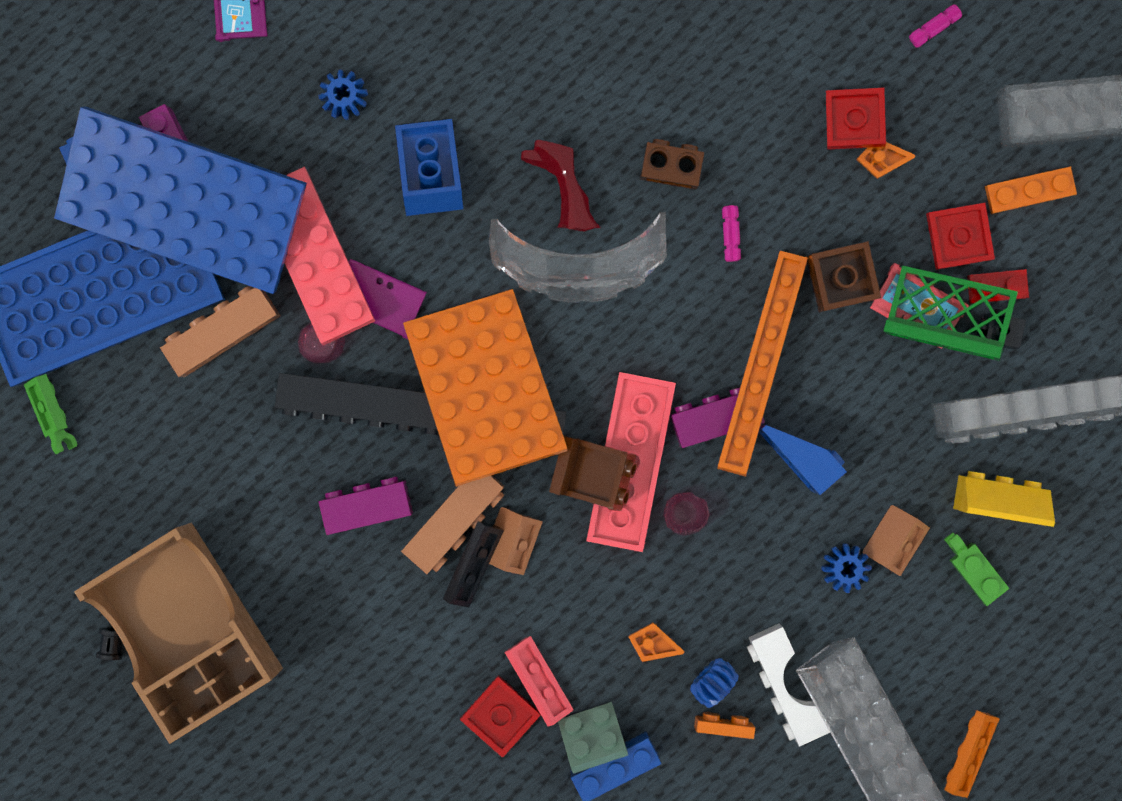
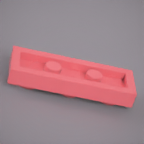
M531 636L524 638L505 651L506 656L547 726L556 724L574 710Z

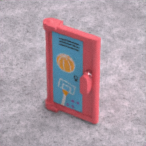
M893 263L887 274L888 277L880 289L881 298L874 300L870 306L872 310L887 318L889 317L901 272L900 265ZM907 274L904 286L909 294L925 286L920 278ZM934 286L930 287L938 301L948 295ZM927 289L912 298L919 311L935 303ZM902 291L900 300L907 296L904 291ZM951 298L941 304L948 318L964 310L959 300ZM910 300L898 306L897 318H902L903 316V319L907 320L917 314ZM938 306L922 315L927 324L937 326L946 320ZM920 317L914 320L915 322L923 323ZM960 317L951 322L954 328L958 323ZM949 324L942 327L944 329L952 330Z

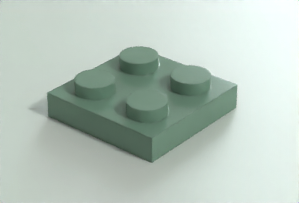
M612 702L562 718L558 721L573 774L628 756Z

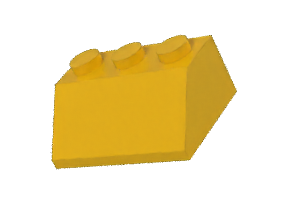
M968 471L967 476H958L953 506L955 510L1054 527L1055 524L1051 490L1041 489L1042 483L1024 480V486L1013 484L1014 478L996 476L995 481L985 480L984 473Z

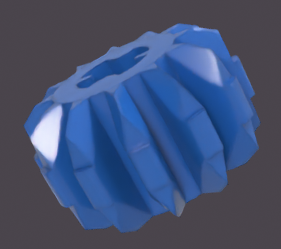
M338 70L337 79L332 74H328L327 78L331 83L320 84V87L327 92L321 93L318 96L321 101H327L322 108L326 112L332 110L331 116L336 119L342 111L344 120H349L350 110H352L354 115L358 116L360 112L356 106L366 107L367 103L361 97H366L368 91L367 89H360L364 85V81L362 78L355 80L354 72L350 71L345 78L343 70ZM347 89L346 91L350 96L348 98L343 97L339 101L340 98L337 93L344 92Z
M846 543L842 545V553L837 547H832L831 550L835 556L832 558L829 555H824V559L830 562V565L821 567L823 572H831L826 575L824 580L827 583L834 581L832 588L836 591L843 585L844 592L850 593L851 584L857 590H860L861 585L858 580L862 579L866 582L869 580V577L864 575L863 571H870L871 566L862 564L867 561L868 555L865 553L859 555L860 548L858 546H854L850 551V547ZM844 562L850 565L852 563V566L849 567V574L840 572L844 569L842 565Z
M718 658L711 661L707 667L705 666L704 670L694 679L690 690L695 699L707 708L717 705L730 693L738 681L739 675L728 662Z

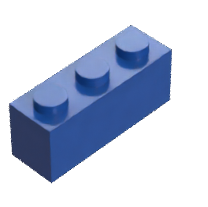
M647 732L625 742L628 756L574 774L570 770L571 780L582 801H590L661 764L660 757Z

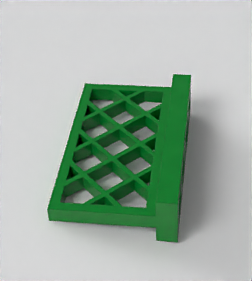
M902 266L884 332L895 337L1001 361L1018 291ZM907 274L919 276L925 286L909 294L904 286ZM924 278L933 279V281L927 284ZM940 281L946 282L953 292L938 301L930 287ZM953 284L960 285L963 287L956 290ZM968 288L977 289L982 299L966 307L959 293ZM927 289L935 303L919 311L912 298ZM902 291H904L907 296L900 300ZM982 291L991 292V294L985 297ZM998 294L1010 297L1008 307L998 314L994 312L988 302L989 299ZM956 296L964 310L948 318L941 304ZM910 300L917 314L907 320L897 318L898 306ZM985 302L993 316L977 325L969 311ZM938 306L946 320L937 326L928 325L922 315ZM967 313L975 327L965 333L957 332L951 322ZM1005 314L1004 322L1002 324L999 320V317ZM920 317L923 323L915 322L914 320ZM996 320L1001 328L999 341L985 338L980 328ZM949 324L952 330L944 329L942 327ZM975 331H978L981 337L970 334H972Z

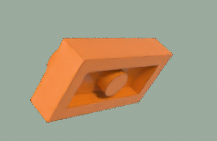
M703 712V716L695 717L694 727L698 733L754 739L755 726L752 722H748L749 718L731 716V720L720 719L719 714L712 712Z

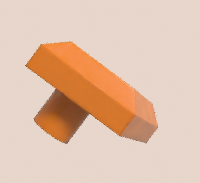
M886 142V147L866 148L856 160L878 179L914 159L915 155Z
M653 622L628 636L642 662L684 654V650Z

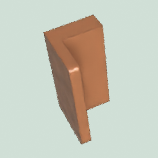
M891 505L864 548L863 554H867L869 558L901 576L930 527L912 515Z
M501 507L494 525L503 529L504 532L489 564L503 571L524 575L543 521Z

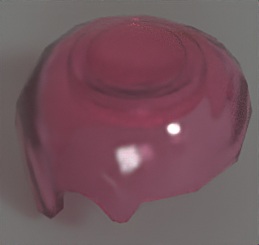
M311 322L300 331L297 341L301 355L313 363H331L343 353L345 346L344 336L323 346Z
M692 492L674 494L666 502L663 511L667 527L671 531L683 536L698 533L707 524L710 515L705 499L695 496Z

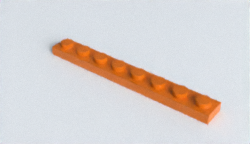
M784 251L779 252L717 469L745 477L747 475L807 264V257Z

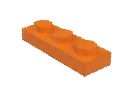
M1071 166L985 186L991 214L1077 195Z
M976 710L975 715L969 721V730L966 738L958 748V757L955 765L947 775L945 791L952 795L968 798L1000 718Z

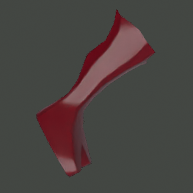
M536 140L534 150H524L521 152V160L546 169L555 175L558 180L561 193L560 223L556 228H567L584 232L594 228H601L591 215L589 199L578 184L574 174L573 148L548 141Z

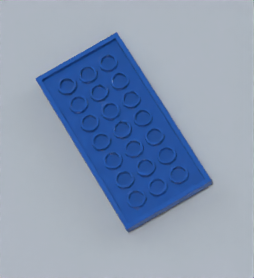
M84 106L80 107L54 219L274 294L277 291L307 183Z
M88 230L0 266V363L10 387H15L37 376L57 370L226 299L214 273Z

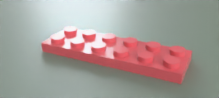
M303 167L286 175L306 182L307 185L284 263L318 339L324 346L375 322V319L308 171Z
M619 372L605 446L635 454L637 469L634 477L630 478L628 490L630 491L629 500L626 506H623L622 511H613L607 507L593 504L586 541L643 552L676 383Z

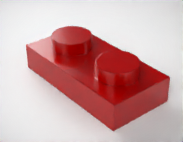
M1026 269L967 275V280L1018 291L1016 299L1029 298ZM968 288L970 304H974L982 299L977 289ZM982 291L985 297L991 294V292ZM998 294L989 299L988 302L1009 300L1010 297Z

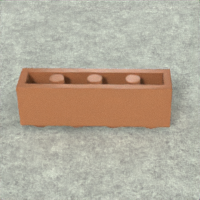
M247 286L238 292L239 298L231 303L226 300L214 308V314L207 318L203 315L193 320L189 324L191 328L181 334L180 331H177L165 339L166 344L160 347L178 377L188 376L279 318L280 314L266 292Z
M491 475L458 486L401 552L426 574L431 569L437 572L448 560L444 557L445 553L450 548L456 551L465 541L466 537L463 533L468 527L471 526L474 529L477 522H481L486 517L482 514L484 509L488 505L494 508L503 498L504 494L501 490L504 488V485Z

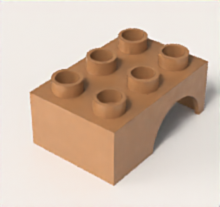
M192 522L173 529L74 591L80 602H87L99 610L119 635L133 665L134 680L132 685L169 744L270 682L283 669Z

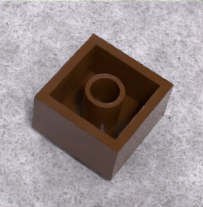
M868 241L807 256L819 313L881 298Z

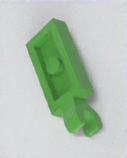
M47 375L37 376L25 383L24 387L45 438L50 437L53 452L59 454L64 451L62 441L67 444L69 450L77 447L75 437L64 430L68 428L66 416L59 407L55 397L54 386L49 382Z
M953 532L944 539L956 554L949 561L984 605L988 606L1009 589L974 543H970L966 547L958 534L955 535Z

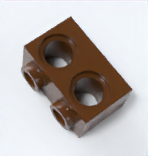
M653 139V143L647 142L640 180L696 190L699 186L704 152L698 151V147L694 145L682 144L681 148L670 146L669 141ZM654 154L664 156L666 165L662 168L654 167L650 161L651 156ZM689 159L694 164V170L690 173L681 171L679 161Z

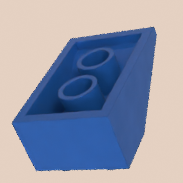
M452 119L395 125L406 216L462 210V191Z
M760 425L759 433L811 492L821 495L847 472L842 467L845 463L844 460L834 450L824 449L770 426Z

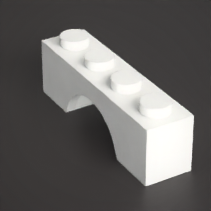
M777 624L748 637L751 643L747 647L748 652L754 663L759 661L763 671L759 673L760 678L766 689L772 688L775 697L771 698V702L777 714L783 713L787 723L783 724V728L789 740L795 739L800 747L830 733L831 731L819 705L815 701L796 699L785 688L783 680L784 669L795 652L784 628Z

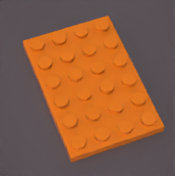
M513 289L403 323L456 487L567 451V446Z

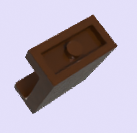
M563 436L567 451L558 455L549 492L604 506L609 510L622 511L623 506H626L629 500L630 491L628 490L630 478H633L636 473V455L578 438Z

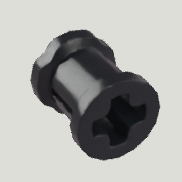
M112 627L99 628L101 643L100 651L96 653V658L102 660H122L123 654L120 653L121 639L115 629Z

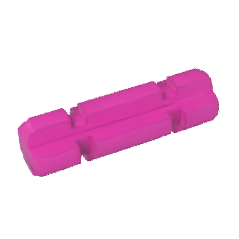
M951 5L943 13L941 12L925 23L921 29L918 28L909 36L910 41L916 48L920 47L928 39L930 40L950 26V23L953 24L962 17L961 10L957 5Z
M728 205L722 209V216L725 219L723 223L724 246L727 248L724 250L727 262H736L741 259V250L738 248L740 244L739 221H737L739 212L737 206Z

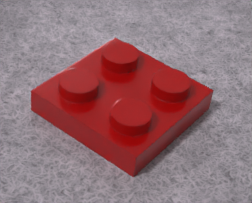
M884 88L826 91L827 150L886 147Z
M985 203L926 214L936 270L995 259Z
M498 675L460 717V720L503 758L541 714Z

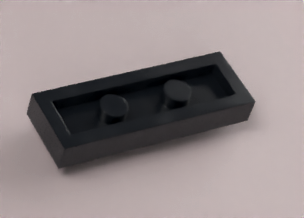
M477 522L443 600L452 605L470 607L504 532L503 529L496 525Z

